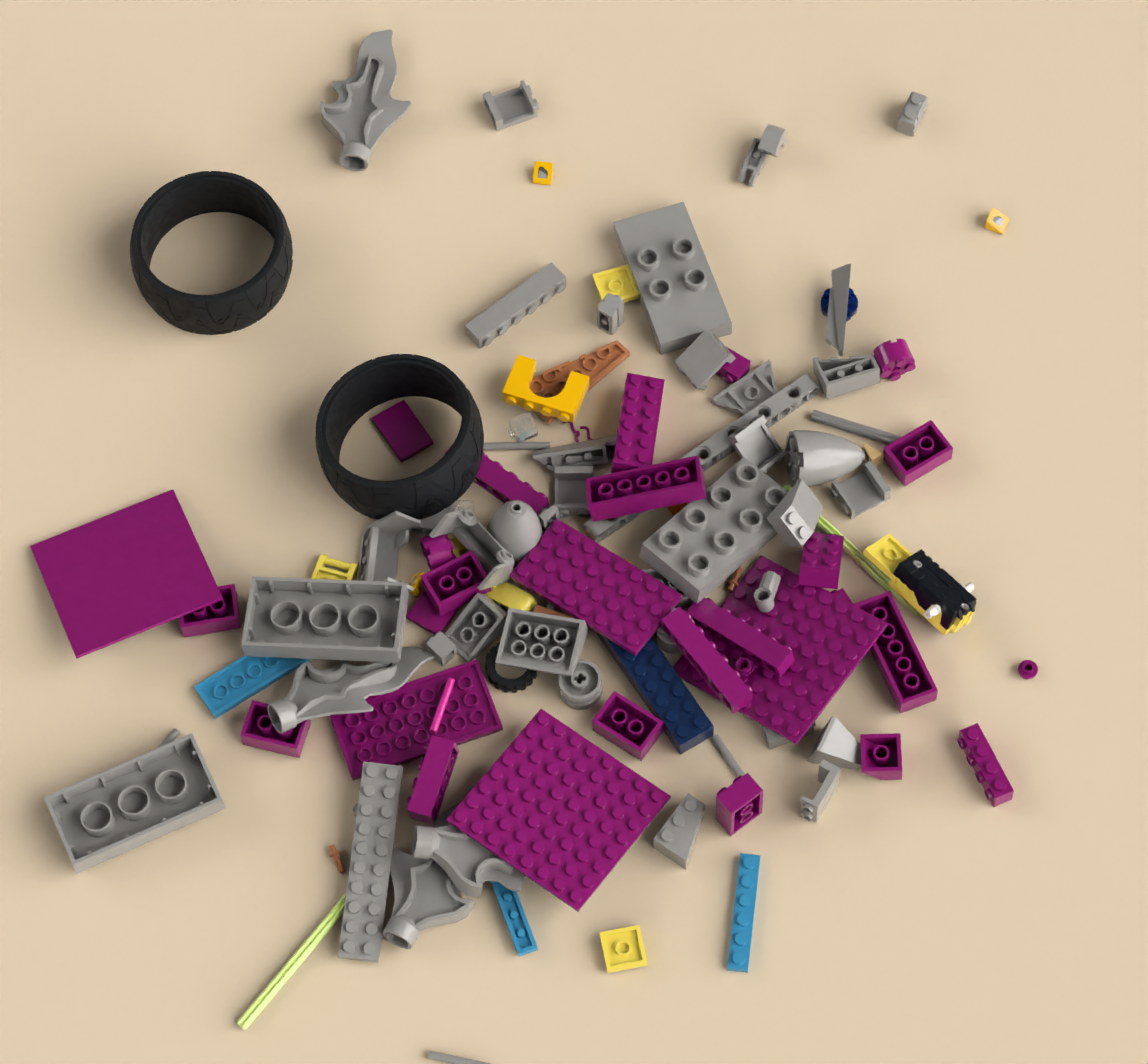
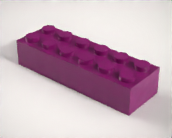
M627 373L611 473L652 465L665 379Z
M699 455L585 479L588 508L593 522L707 499Z
M887 591L855 603L856 607L888 623L886 629L870 648V652L899 713L901 714L935 701L938 690L891 592Z

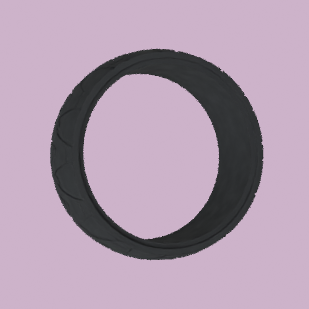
M202 171L184 175V177L181 176L172 182L170 181L148 198L140 209L133 225L130 240V259L137 286L146 302L161 318L184 331L204 335H217L238 331L256 323L257 320L259 321L266 316L279 302L286 290L292 271V238L281 209L261 186L250 179L234 173ZM229 212L248 217L263 226L274 239L272 252L262 269L246 283L223 293L212 295L184 293L164 284L150 270L152 255L160 240L179 223L200 214Z
M391 354L377 357L374 360L371 359L354 367L331 387L317 415L315 441L324 475L338 496L354 510L376 520L394 511L419 520L437 514L444 510V508H448L470 487L481 465L484 432L480 412L473 396L453 371L440 362L428 357L412 354ZM402 397H426L449 405L462 416L459 433L449 451L433 466L414 476L391 481L371 480L353 474L339 463L340 450L351 427L366 412L384 402Z

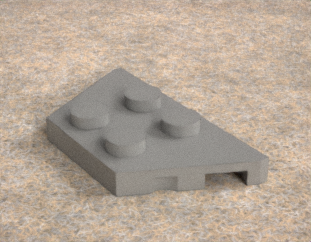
M766 361L711 398V402L743 416L776 394L778 390L772 372L771 361Z

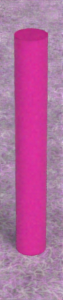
M449 677L447 679L429 729L431 733L436 734L455 683L453 678Z

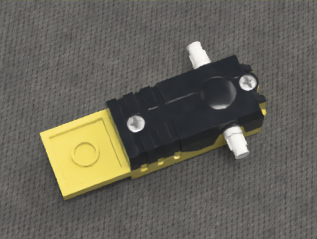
M890 533L864 550L863 555L890 578L888 585L943 635L955 633L963 625L970 623L976 606V598L970 593L974 590L972 583L962 586L943 568L941 569L936 562H933L931 557L926 556L922 549L912 554Z

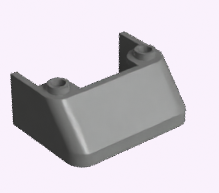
M461 509L446 513L429 536L434 538L453 533L469 552H474L478 561L489 572L488 576L478 587L480 591L506 583L513 570V555L506 551L475 518L472 511Z
M394 511L368 525L362 533L357 580L401 582L395 580L399 548L409 542V530L420 525L421 521ZM407 585L408 592L413 591L414 587Z

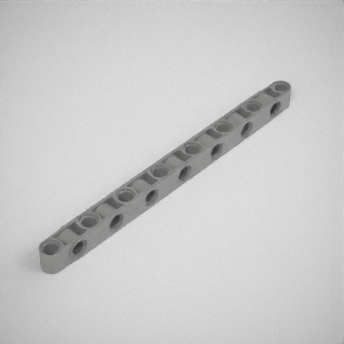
M809 374L803 375L679 459L697 455L699 457L705 456L707 457L706 459L699 458L703 472H705L736 451L727 437L756 415L767 416L765 425L767 428H770L815 397L820 392L821 387ZM644 512L615 517L614 521L605 519L593 522L591 518L585 523L583 528L593 541L598 543Z

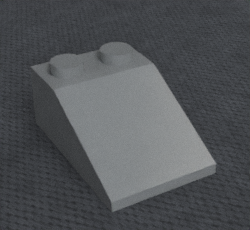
M799 479L766 519L788 547L803 546L813 534L823 506L805 482Z
M477 592L445 633V636L456 645L457 652L470 662L502 635L507 613L490 597Z

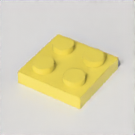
M628 264L592 274L601 301H603L608 293L620 296L623 299V303L639 298V292Z
M640 925L599 932L607 973L648 966Z

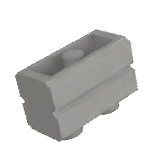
M911 92L898 118V132L909 136L915 135L927 110V96Z
M608 293L597 306V325L599 329L609 335H613L624 322L623 299L620 296Z

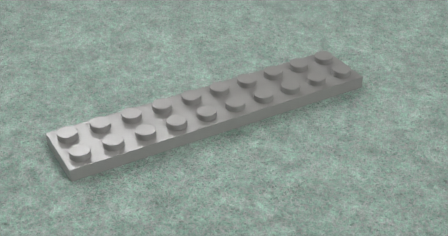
M363 762L338 958L379 963L403 766Z

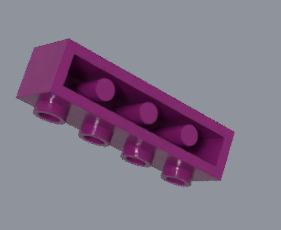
M976 723L960 730L957 739L958 745L964 750L968 764L973 767L977 781L982 784L986 798L991 801L993 807L1012 800L1014 790L979 724Z

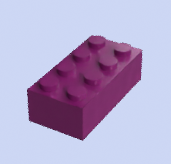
M432 735L431 739L427 740L424 751H426L424 759L421 758L418 770H420L418 778H414L412 784L414 791L412 797L409 796L407 799L406 808H408L407 811L412 819L434 825L456 763L459 749L455 741Z

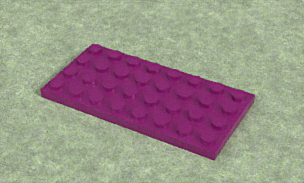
M557 518L541 536L537 545L526 554L510 574L512 580L573 618L585 620L588 627L635 656L660 627L661 619L671 613L682 599V594Z
M477 659L407 682L393 692L370 696L365 700L373 706V711L330 715L353 781L361 778L363 762L401 765L425 757V744L427 740L431 739L432 735L455 741L456 745H460L503 730ZM449 677L453 678L455 683L436 734L431 733L429 729L445 684Z

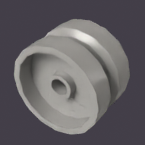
M583 659L578 660L572 677L559 675L560 697L564 704L576 710L589 709L600 700L602 695L601 673L592 662Z

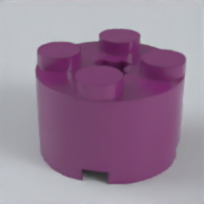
M896 339L897 342L893 343L889 340L874 349L873 356L880 368L881 378L896 381L900 379L901 375L916 368L915 360L904 339Z
M447 534L431 538L429 535L420 538V545L424 557L427 559L430 571L456 558L452 552L454 550L453 544L448 539Z

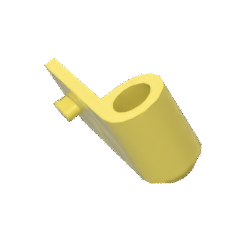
M508 582L491 587V591L485 594L494 602L506 607L507 610L513 608L532 611L535 605L538 604L532 595Z

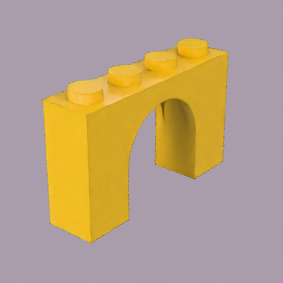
M518 355L502 391L503 401L511 406L523 407L527 411L540 412L547 417L553 416L563 422L569 421L574 423L590 386L589 376L571 371L564 389L558 395L548 398L540 397L529 388L536 372V360Z

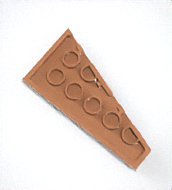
M616 340L597 348L595 352L588 355L583 354L574 361L570 362L569 360L544 371L543 374L532 379L529 388L540 397L556 396L564 389L571 371L589 376L590 386L587 390L588 392L630 356V351ZM534 411L548 425L556 419V417H547L540 412Z

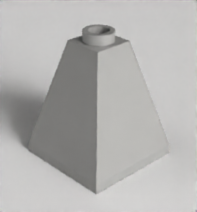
M832 716L823 727L808 758V762L820 764L822 759L837 767L858 770L859 767H862L861 744L836 717Z

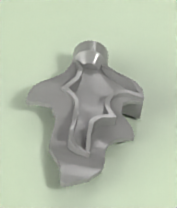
M390 29L371 33L363 40L354 75L347 80L332 81L333 89L339 95L338 101L333 104L321 102L322 122L326 129L340 140L343 146L339 162L344 168L352 171L367 169L371 151L387 129L405 115L411 105L410 101L395 100L390 95L397 74V64L392 47L393 32Z
M403 647L400 663L373 662L368 665L357 666L348 660H343L334 668L319 670L312 666L311 661L300 665L295 672L292 688L286 699L282 698L268 704L269 718L276 731L281 734L295 728L297 724L304 720L328 715L373 711V706L368 704L365 699L399 689L422 664L434 659L435 656L433 653L420 647Z
M462 800L443 812L436 819L433 828L451 825L446 820ZM398 847L393 849L390 871L394 887V906L392 917L382 933L394 945L403 949H411L420 931L433 926L457 923L465 919L473 909V900L462 898L461 891L457 889L445 870L432 858H412L411 854L403 852Z
M453 825L438 828L415 826L412 839V858H432L445 870L457 889L466 896L479 898L483 890L482 884L486 881L499 882L509 890L520 891L523 880L527 876Z

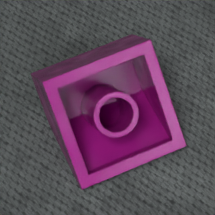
M900 733L860 734L862 773L880 780H902Z

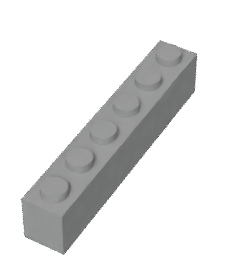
M551 262L465 325L466 335L479 349L492 343L493 339L506 333L508 328L518 324L526 315L532 314L537 307L547 303L556 293H561L566 287V276Z

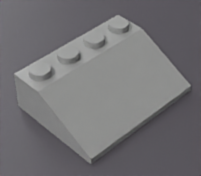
M509 608L495 663L572 677L584 647L588 631L586 622L580 619Z

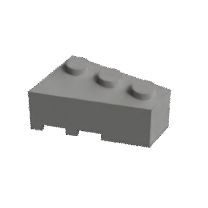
M873 355L849 356V359L831 357L828 360H819V358H813L814 374L826 399L880 383V368Z
M688 793L653 838V848L684 869H687L688 861L705 814V804Z

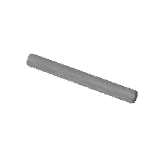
M813 410L811 414L812 421L882 443L891 444L901 438V436L821 411Z

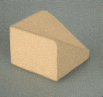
M864 443L862 450H864L866 462L872 461L874 466L883 463L884 454L873 446Z

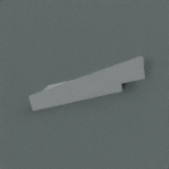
M851 264L833 269L831 273L833 288H830L825 341L838 351L839 356H843Z
M617 435L536 450L532 452L533 459H537L550 471H554V467L590 466L608 463V458H613Z

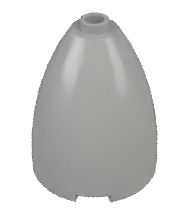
M810 430L789 431L787 436L786 451L788 452V465L786 468L792 487L799 479H802L808 487L831 482L852 472L865 460L864 450H861L860 446L840 436Z
M511 500L501 505L494 512L487 526V531L506 551L513 555V568L517 567L526 554L537 545L543 535L542 526L536 512L530 505L521 500Z

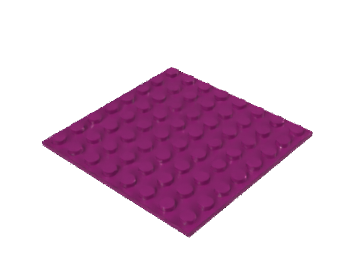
M173 489L30 546L76 659L223 600Z
M760 555L720 608H727L735 617L740 616L748 625H754L763 634L773 636L781 645H788L793 651L795 661L781 678L753 662V672L749 676L740 678L744 684L748 683L752 688V701L738 712L797 745L886 629L888 623L821 587L799 585V575ZM773 571L780 575L781 581L773 600L774 608L769 612L763 613L757 608L754 592L759 588L764 573ZM704 631V636L714 642L716 650L719 654L725 655L732 669L739 658L745 657ZM682 655L673 666L679 677L723 703L688 659Z
M540 709L446 821L579 912L671 796L543 709Z

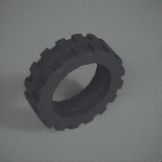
M500 642L497 643V646H493L490 649V653L486 655L485 669L489 682L494 684L496 689H502L506 693L508 691L516 693L517 690H525L526 686H530L533 683V679L537 676V671L527 669L522 676L516 679L501 677L495 670V661Z

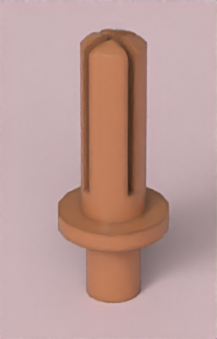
M741 567L734 571L731 580L727 582L729 586L727 591L730 593L738 586L737 582L742 572Z
M334 844L330 845L331 853L329 856L333 857L339 873H344L346 870L339 856L341 851L336 850Z

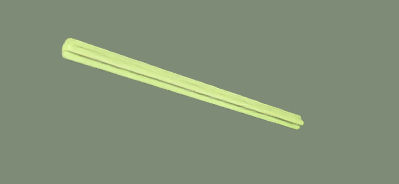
M789 485L783 486L786 491L789 492L791 490ZM820 514L816 526L824 534L844 536ZM844 536L843 551L884 589L890 591L892 596L914 616L919 615L920 613L888 585L890 578Z
M346 893L239 1018L237 1024L245 1030L249 1027L343 915Z

